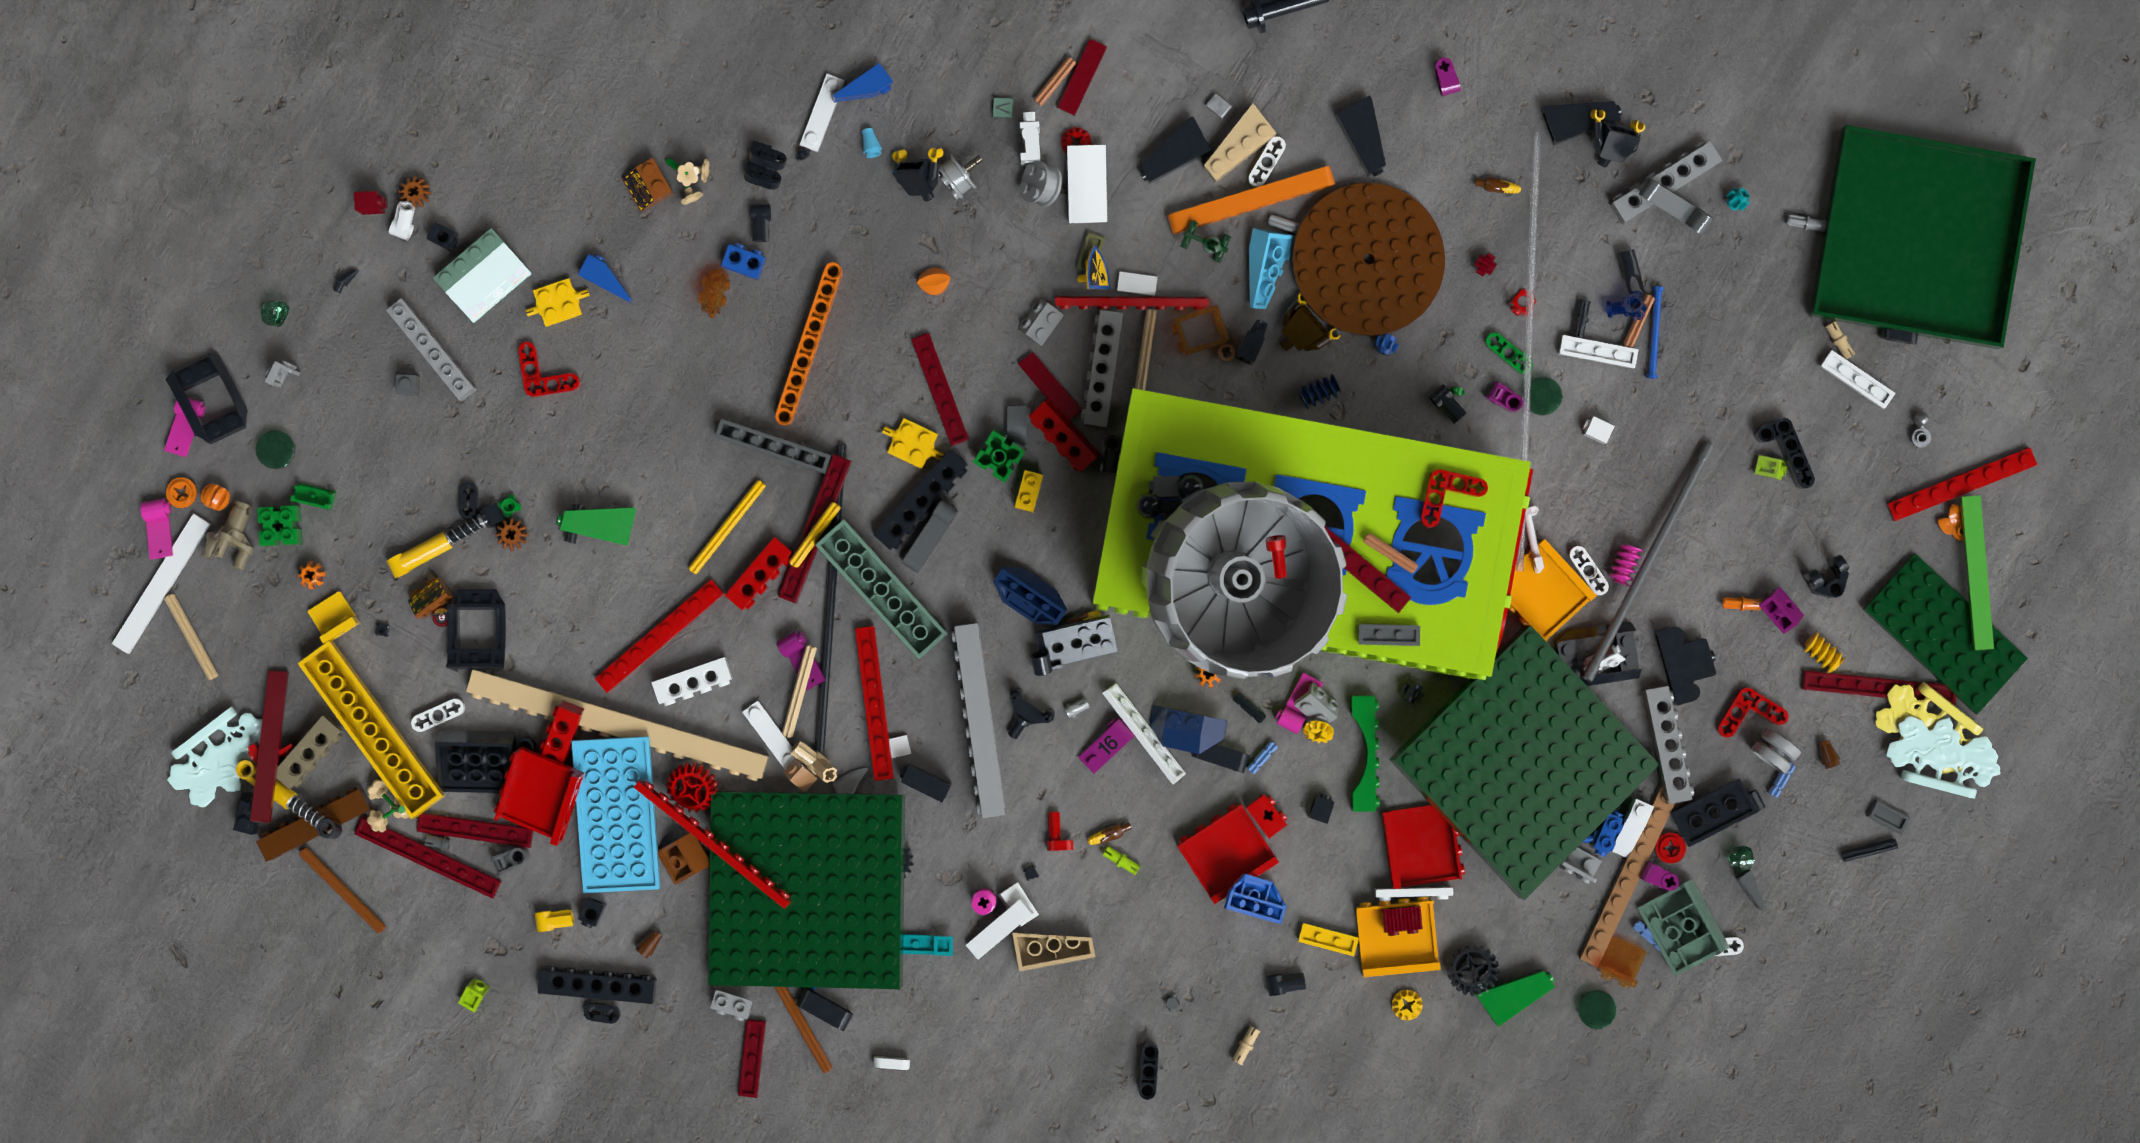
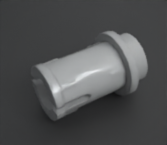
M1085 697L1070 705L1068 703L1064 708L1069 718L1072 716L1074 718L1076 714L1089 709L1090 706Z

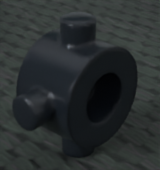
M804 148L797 153L798 157L796 159L798 161L805 160L810 156L809 152L811 150Z
M377 623L375 635L388 637L390 625Z
M1032 865V867L1023 869L1027 881L1039 877L1035 869L1036 866Z

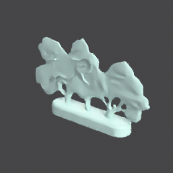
M230 707L171 752L175 759H180L187 753L189 761L184 765L175 764L171 766L170 777L167 781L175 790L190 789V803L199 807H206L215 798L217 786H221L227 792L241 791V781L236 774V766L242 759L252 761L247 751L249 749L247 747L256 741L260 744L263 719H256L252 714L244 713L239 719L238 726L227 727V722L237 715L234 708ZM243 726L245 730H240L239 728ZM220 729L226 734L225 741L221 745L215 746L208 736ZM235 731L242 733V737L236 738L232 736L230 732H232L233 734L235 733ZM228 736L232 738L230 742H228ZM204 741L208 747L203 756L200 757L194 754L191 749ZM193 761L196 763V767L192 766Z
M1908 716L1898 725L1903 739L1890 743L1886 754L1887 757L1891 758V762L1895 767H1901L1910 763L1916 768L1915 772L1903 770L1900 777L1901 780L1974 799L1977 790L1963 784L1964 780L1973 778L1977 785L1985 787L1990 784L1993 776L2000 775V766L1997 764L1998 755L1996 750L1992 748L1988 737L1974 738L1968 744L1960 745V735L1957 730H1953V723L1950 717L1937 721L1934 728L1929 731L1922 720ZM1917 756L1919 757V762H1918V763L1915 762V758H1916ZM1926 764L1930 765L1937 771L1936 777L1920 774L1921 769ZM1958 766L1962 768L1961 772L1958 771ZM1950 767L1957 772L1958 777L1955 782L1941 779L1944 768ZM1967 767H1973V770L1969 774L1965 773V775H1963V772ZM1978 772V775L1973 776V773Z

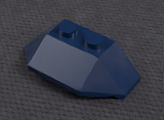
M1003 567L993 581L1003 603L1034 624L1057 625L1067 611L1058 591L1026 569Z
M1153 705L1150 726L1163 747L1201 754L1224 740L1228 721Z

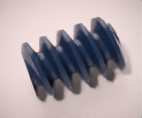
M1333 374L1330 375V381L1323 377V384L1316 380V386L1309 383V389L1302 386V392L1298 390L1307 410L1309 409V403L1316 407V400L1323 404L1324 397L1330 401L1331 394L1338 398L1337 392L1341 393L1338 382Z

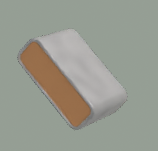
M1216 93L1205 105L1221 119L1232 108L1230 104Z

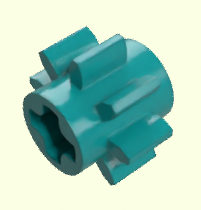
M1734 187L1726 195L1728 198L1726 203L1734 211L1737 209L1743 211L1750 204L1748 200L1750 195L1744 188L1737 190Z

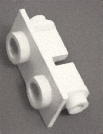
M1612 645L1608 648L1596 675L1626 660L1619 654L1621 650L1618 645ZM1594 655L1587 657L1586 660L1583 661L1585 668H1583L1584 670L1586 669L1588 663L1592 660Z

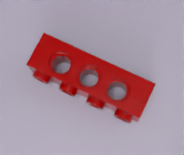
M1049 398L1028 416L1031 419V424L1044 433L1045 439L1057 447L1058 453L1063 457L1066 456L1074 470H1079L1081 473L1101 455ZM1047 418L1053 420L1054 427L1048 426ZM1060 432L1067 435V441L1061 440ZM1073 446L1080 449V455H1076L1073 452Z
M774 537L724 596L742 611L745 609L749 610L756 602L753 599L758 594L762 595L767 590L768 586L766 584L770 579L774 581L781 573L779 569L782 565L787 566L789 564V560L792 558L791 555L794 552ZM772 555L778 558V563L775 566H770L768 563V558ZM758 570H763L766 574L762 581L756 579V572ZM747 584L753 587L751 595H745L743 592V588Z
M564 700L559 706H555L552 714L555 717L554 721L549 723L546 733H549L548 738H544L540 747L543 750V756L550 758L548 754H551L556 758L555 761L565 764L585 708ZM560 721L566 722L568 726H563ZM554 738H559L562 743L556 742Z

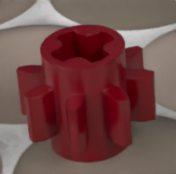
M1489 252L1486 256L1481 253L1474 264L1477 267L1476 273L1482 277L1485 274L1490 276L1497 266V263L1494 262L1496 257Z

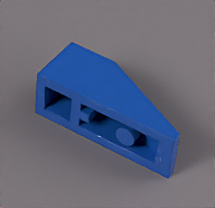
M878 63L835 93L832 101L836 103L877 97L880 94L883 96L891 90L893 80L881 64Z
M588 254L578 275L631 303L632 298L610 267L604 263L605 259L597 254L594 256Z

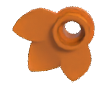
M1952 504L1949 510V518L1938 519V525L1945 534L1953 535L1956 540L1963 541V535L1960 534V529L1962 528L1961 507Z

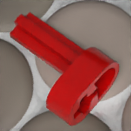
M1285 535L1269 536L1265 540L1266 550L1272 552L1275 578L1287 577L1284 549L1287 547Z
M1048 812L1049 841H1047V851L1074 850L1073 840H1061L1060 812Z

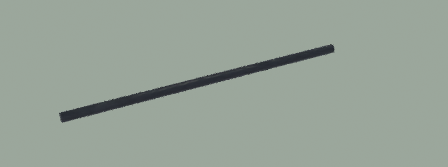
M837 444L836 455L846 458L847 445ZM844 484L836 502L841 509L831 521V530L841 522ZM830 562L828 563L821 671L826 680L820 683L816 751H825L838 571Z

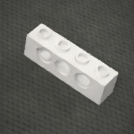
M723 657L651 683L658 703H664L665 706L676 703L675 699L682 697L685 700L694 697V692L700 691L703 694L711 691V686L718 684L720 688L729 685V680H732L733 676L727 658ZM709 671L716 673V679L713 682H710L706 677ZM691 677H695L698 680V685L695 688L690 687L688 684ZM673 683L678 684L680 687L678 694H673L670 690Z

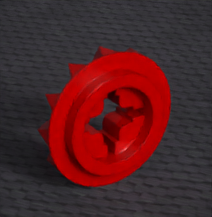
M1078 127L1066 130L1061 138V147L1065 154H1067V146H1071L1073 143L1071 136L1075 139L1081 138L1080 145H1091L1089 133Z
M1675 833L1663 834L1656 843V854L1665 863H1677L1686 853L1685 841ZM1670 840L1673 846L1678 847V849L1672 850L1671 856L1668 850L1663 849V847L1669 846Z

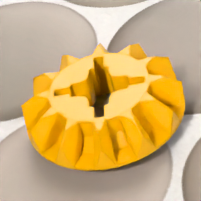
M1310 721L1304 725L1303 734H1305L1306 739H1311V742L1327 743L1328 740H1332L1334 729L1326 722Z
M1402 990L1392 1000V1010L1402 1020L1416 1019L1422 1011L1423 1003L1421 997L1412 990ZM1403 998L1407 1002L1414 1001L1413 1004H1411L1412 1012H1410V1010H1408L1407 1008L1402 1009V1007L1404 1006Z

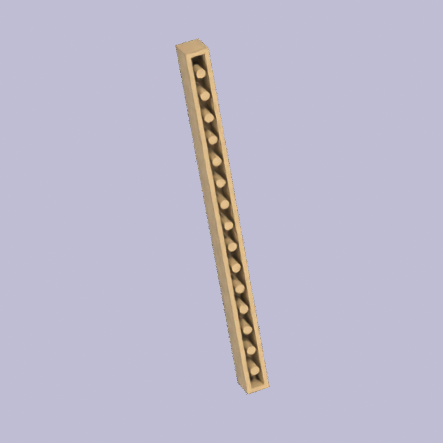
M476 669L472 670L466 692L471 693L470 697L480 700L482 697L489 698L490 703L500 705L501 702L508 704L507 708L513 710L523 708L526 709L525 713L534 716L540 713L545 715L544 719L554 721L555 718L552 716L555 706H559L564 700L585 708L579 723L584 731L592 732L594 729L600 731L599 735L609 738L611 735L618 736V738L650 736V746L655 747L654 751L663 754L666 751L672 752L673 757L679 759L689 757L692 758L691 762H696V764L700 765L706 762L710 764V768L721 770V767L729 769L728 773L739 776L740 773L747 775L746 778L758 781V778H763L769 760L768 755Z

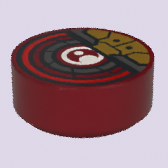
M438 608L433 612L432 620L435 625L439 627L448 626L447 608Z

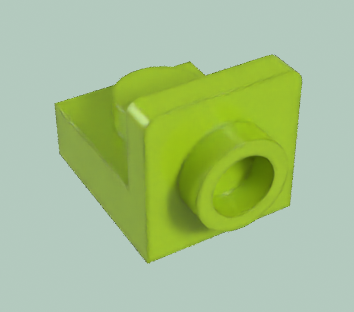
M1759 455L1754 474L1782 480V476L1784 477L1787 471L1786 462L1781 459Z
M473 978L467 985L458 1004L475 1013L490 987L483 981Z

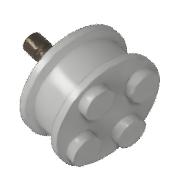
M951 153L947 161L941 165L939 164L938 175L954 197L962 199L963 194L969 189L977 188L970 179L968 172L975 168L977 164L983 162V160L978 155L974 160L972 159L963 166L959 164Z
M1034 161L1031 164H1027L1021 184L1019 185V192L1026 202H1036L1038 205L1046 207L1056 200L1059 193L1066 194L1067 187L1061 186L1062 176L1057 166Z

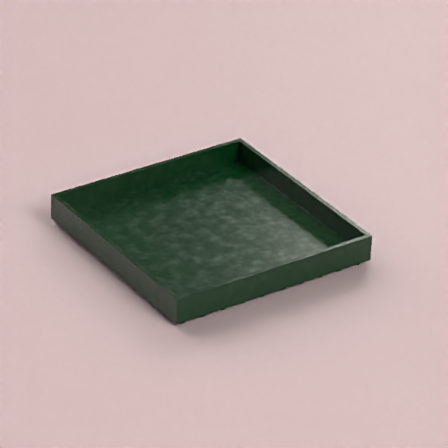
M1849 125L1841 128L1825 219L1826 228L1821 242L1809 317L1878 329L1899 330L1915 333L1918 336L1992 349L2004 348L2036 158Z
M1524 625L1496 653L1492 677L1486 676V680L1470 678L1389 759L1518 898L1524 900L1660 765L1531 625Z
M718 791L716 794H712L711 832L715 835L714 838L719 842L720 840L725 842L730 847L729 850L732 853L740 854L748 866H755L763 878H770L778 890L783 889L790 895L789 899L792 901L784 909L710 849L708 985L901 989L903 987L905 794Z

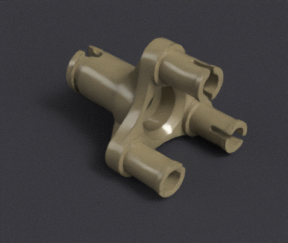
M235 501V506L232 507L225 525L221 526L219 530L208 532L206 544L200 555L208 559H213V556L223 559L226 548L229 545L238 550L232 567L243 571L249 555L251 556L254 550L245 535L242 534L253 507L243 502Z

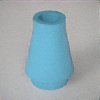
M873 128L864 129L862 131L863 153L866 154L867 158L881 155L882 147L874 134Z

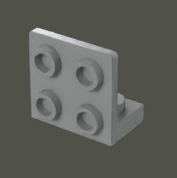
M1577 847L1561 863L1559 868L1571 875L1573 872L1577 873L1576 878L1587 884L1590 881L1596 883L1597 880L1593 876L1602 861Z

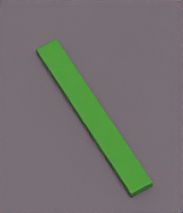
M1981 495L1960 497L1973 650L1994 649Z

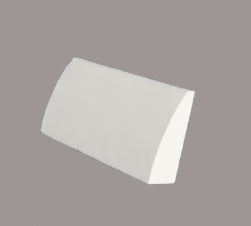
M1106 145L1067 146L1069 223L1107 222Z

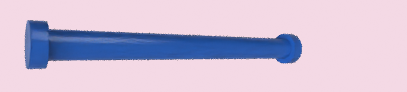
M1653 286L1652 291H1654L1655 300L1653 302L1647 379H1658L1656 368L1662 291H1664V287Z

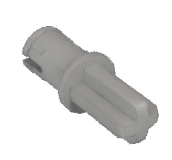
M1790 214L1787 218V225L1804 228L1805 231L1811 229L1824 232L1826 220L1810 218L1809 215L1804 217Z

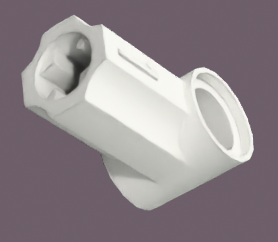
M408 201L398 203L395 218L390 225L389 234L407 241L410 239L414 229L412 220L415 207L412 203Z

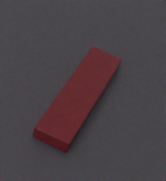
M1092 39L1089 40L1057 109L1075 117L1107 50V46Z
M1033 352L1018 363L1047 399L1049 398L1069 420L1082 411Z
M747 1019L738 1096L758 1098L766 1021Z

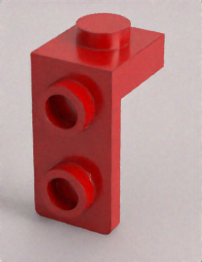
M256 741L247 747L249 749L247 752L251 760H256L257 762L259 743ZM292 742L280 749L279 755L281 754L283 757L288 755L292 751V747L295 746V743Z

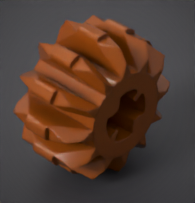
M417 176L413 177V181L410 178H406L408 184L401 183L400 185L404 190H398V193L403 195L400 197V201L412 203L415 209H417L418 204L423 208L424 204L422 201H430L426 195H432L431 191H426L430 188V185L424 184L425 179L423 178L418 181ZM413 189L419 192L417 196L411 193Z
M514 518L510 519V524L503 520L505 527L498 525L497 528L502 531L501 533H495V536L502 537L497 543L501 544L504 542L502 548L506 549L509 546L510 551H514L515 546L521 549L520 542L523 544L527 543L523 536H529V533H523L527 526L520 527L522 524L521 520H518L515 524ZM510 530L514 532L516 531L514 539L508 537L510 535Z

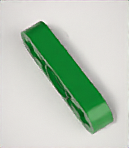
M1491 333L1486 337V347L1516 372L1522 375L1531 372L1533 369L1532 360L1502 335ZM1490 337H1497V342L1500 345H1503V342L1506 344V346H1504L1501 349L1500 353L1497 351L1500 347H1498L1497 345H1490ZM1511 348L1514 351L1512 359L1505 358V349ZM1518 354L1521 356V358L1518 359L1519 361H1521L1522 363L1525 361L1528 362V370H1521V365L1518 362H1516L1515 365L1512 363L1514 360H1516Z

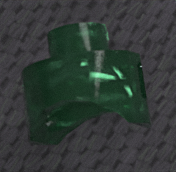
M269 300L265 302L261 309L262 321L269 326L281 327L289 313V306L282 301Z
M1745 845L1734 847V854L1728 855L1730 868L1737 867L1739 872L1749 871L1755 862L1752 849Z

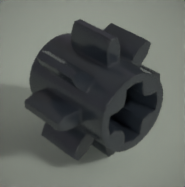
M1411 680L1408 684L1403 683L1399 690L1403 692L1401 698L1414 704L1415 700L1420 702L1424 693L1420 692L1423 687Z

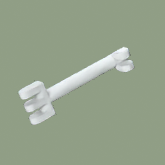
M1533 506L1526 509L1524 520L1533 557L1534 572L1540 573L1544 565L1542 556L1540 557L1532 516L1537 515L1539 509Z

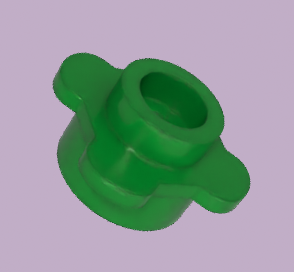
M508 495L506 499L498 504L499 508H502L505 512L506 517H512L514 512L521 510V504L517 503L514 495Z

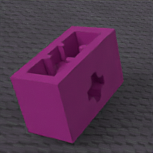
M1780 586L1767 594L1759 604L1761 609L1783 634L1797 626L1804 616Z

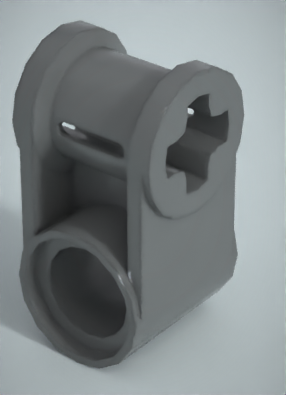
M517 847L491 857L490 860L494 862L498 871L497 876L528 861L529 851L525 847ZM516 851L522 852V861L515 858Z

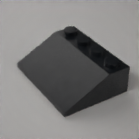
M439 730L435 740L438 785L442 791L499 793L506 782V779H504L505 773L512 763L510 762V757L516 751V732Z

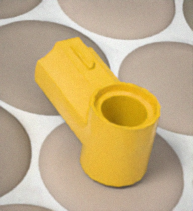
M572 909L534 913L537 932L574 926Z

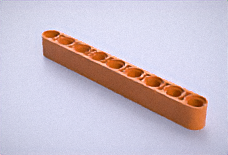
M1326 166L1169 214L1167 217L1172 234L1184 232V230L1187 231L1191 220L1198 222L1197 227H1201L1334 186L1335 181L1330 166Z
M835 262L828 263L824 269L776 411V421L782 426L792 424L842 278V268ZM832 267H836L839 270L838 275L834 277L828 274L829 269ZM826 285H830L833 288L829 295H825L822 292L823 287ZM820 303L826 304V310L823 313H818L816 310L817 305ZM814 321L820 323V328L817 331L810 329V325ZM809 339L813 340V348L805 349V341ZM804 357L808 359V364L802 368L798 366V361ZM794 376H801L802 382L800 385L794 386L792 384ZM788 394L795 395L796 400L794 403L788 404L786 402ZM781 413H789L790 418L787 422H781Z

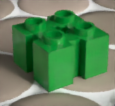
M994 428L985 442L988 448L982 447L973 463L985 471L988 467L994 470L992 475L1005 483L1015 468L1011 464L1013 462L1018 464L1027 448L1016 440L1013 443L1006 440L1008 435ZM996 452H1003L1005 458L1001 457V459H998Z
M280 506V511H278L277 507L257 508L258 523L263 524V531H258L259 546H280V541H282V545H303L302 529H297V522H302L301 506ZM278 523L283 524V528H280V531L277 529Z

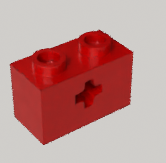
M1262 794L1245 808L1270 839L1287 826L1285 822L1287 817L1281 810L1277 812L1274 808L1276 803L1270 795L1266 797L1265 794ZM1265 810L1273 812L1270 820L1268 818L1263 819Z

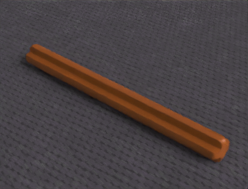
M308 848L300 851L299 856L376 933L379 934L386 928Z
M774 987L823 1073L829 1072L832 1069V1065L788 988Z

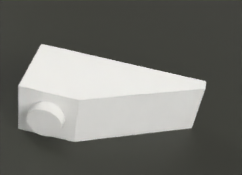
M1632 798L1622 821L1624 823L1623 829L1620 834L1617 833L1614 839L1616 845L1612 852L1628 858L1644 830L1654 806Z

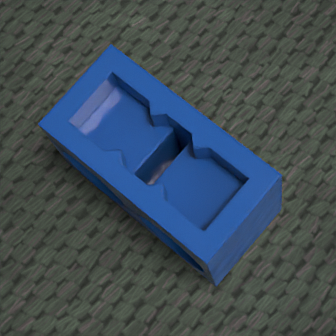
M734 243V246L728 244L721 266L727 270L759 280L766 262L763 253L752 249V252L744 250L745 246ZM733 253L740 254L738 262L731 261L730 257ZM757 259L758 266L754 269L749 268V261Z

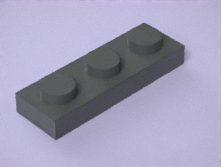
M1359 624L1358 644L1420 646V626Z

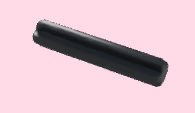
M1889 839L1842 851L1841 858L1844 862L1897 849L1898 844L1896 839Z

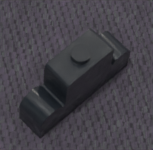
M1668 627L1654 631L1668 685L1674 694V705L1678 706L1697 700L1700 696V689L1698 685L1694 684V681L1716 675L1713 662L1716 661L1713 650L1709 648L1707 639L1701 638L1683 643L1685 634L1679 627Z

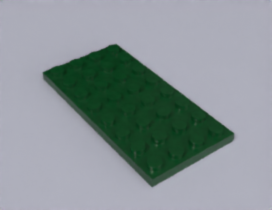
M1916 553L1907 560L1863 609L1975 715L1979 714L2028 659L1993 625L1994 649L1973 650L1969 603Z

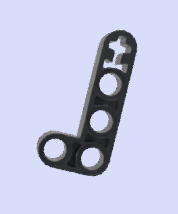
M1780 418L1758 427L1754 432L1756 441L1766 443L1776 439L1795 486L1799 489L1813 486L1815 477L1791 420ZM1780 422L1786 424L1785 432L1779 430L1778 424ZM1762 429L1768 431L1769 436L1767 439L1761 437ZM1788 439L1794 444L1791 450L1786 447ZM1795 457H1798L1801 460L1800 467H1795L1793 465V459ZM1803 469L1805 470L1804 472H1801V473H1798V474H1797V472H1796V471L1803 470ZM1803 477L1808 478L1805 483H1801Z

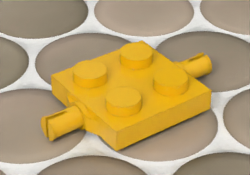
M570 278L533 290L536 306L526 309V312H530L527 313V316L539 313L543 318L545 327L583 315L579 306V299L590 296L589 293H586L589 292L588 288L577 292L573 288Z
M903 418L900 427L896 431L889 427H884L885 430L882 433L892 437V444L887 453L923 469L926 460L930 456L941 460L944 456V453L934 449L935 441L939 434Z

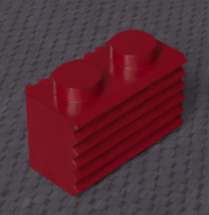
M376 190L374 192L355 191L354 208L355 211L362 215L385 214V209H388V199Z
M1420 905L1381 909L1383 932L1388 933V936L1399 935V931H1407V934L1419 933L1418 930L1423 929Z

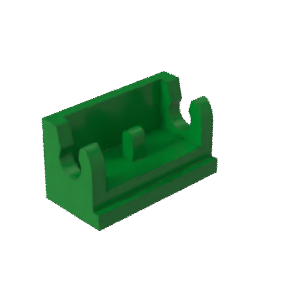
M302 483L295 484V494L291 495L290 501L327 510L333 509L336 497L335 491Z

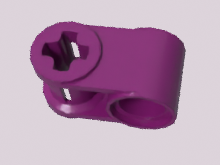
M1449 58L1439 59L1434 66V71L1441 96L1460 92L1459 79L1455 73L1452 61ZM1442 63L1448 66L1445 72L1439 68Z
M1494 381L1492 390L1485 396L1488 401L1510 413L1517 412L1523 405V400L1519 395L1497 381ZM1510 399H1516L1518 401V407L1511 408L1508 404V401Z
M1647 861L1640 876V879L1669 891L1675 890L1679 885V879L1676 875ZM1671 877L1673 884H1668L1667 886L1665 879H1670Z

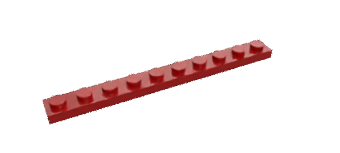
M640 780L635 784L634 788L781 907L785 909L791 903L790 895L783 889L778 890L770 878H763L755 866H748L740 854L732 853L729 850L730 847L725 842L717 841L714 838L715 835L707 828L705 830L701 828L699 822L694 817L686 816L683 808L677 804H671L668 801V796L662 792L658 793L653 789L654 785L647 780Z

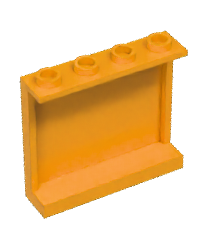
M1542 539L1538 543L1540 557L1542 556L1544 568L1540 573L1534 572L1531 550L1516 563L1510 595L1512 596L1511 605L1508 609L1520 616L1518 620L1523 626L1531 625L1547 642L1548 638L1597 595L1547 540Z
M1429 896L1417 897V901L1403 898L1398 899V903H1391L1390 900L1379 901L1378 905H1371V902L1360 903V906L1356 907L1363 977L1441 970L1438 960L1433 910L1434 900L1429 899ZM1414 905L1421 906L1423 929L1418 930L1419 933L1407 934V931H1399V935L1388 936V933L1383 932L1381 909Z

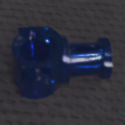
M1632 291L1625 298H1622V301H1607L1606 310L1609 318H1612L1614 315L1624 314L1625 317L1631 316L1632 320H1641L1645 316L1647 305L1641 296V291ZM1641 302L1639 308L1632 309L1634 303Z

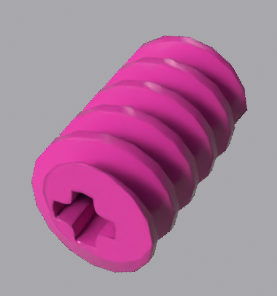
M1620 545L1624 552H1617L1621 559L1614 560L1618 566H1612L1611 569L1615 573H1610L1609 577L1616 583L1630 587L1631 585L1627 583V580H1633V578L1629 574L1636 573L1632 566H1639L1635 559H1641L1642 557L1638 552L1644 551L1630 545Z
M988 888L977 890L971 901L973 910L981 915H987L992 912L997 901L996 895ZM981 897H984L985 900H989L987 901V905H984V903H980Z

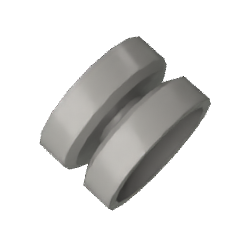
M1766 728L1761 734V738L1767 745L1756 742L1750 750L1769 766L1786 775L1791 765L1784 757L1796 761L1801 751L1780 734Z

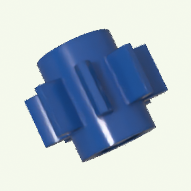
M1386 333L1382 337L1377 336L1374 344L1378 346L1376 351L1386 356H1390L1391 352L1396 353L1399 344L1395 343L1397 338Z

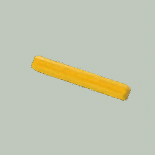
M831 502L789 560L792 566H800L841 509L837 503Z

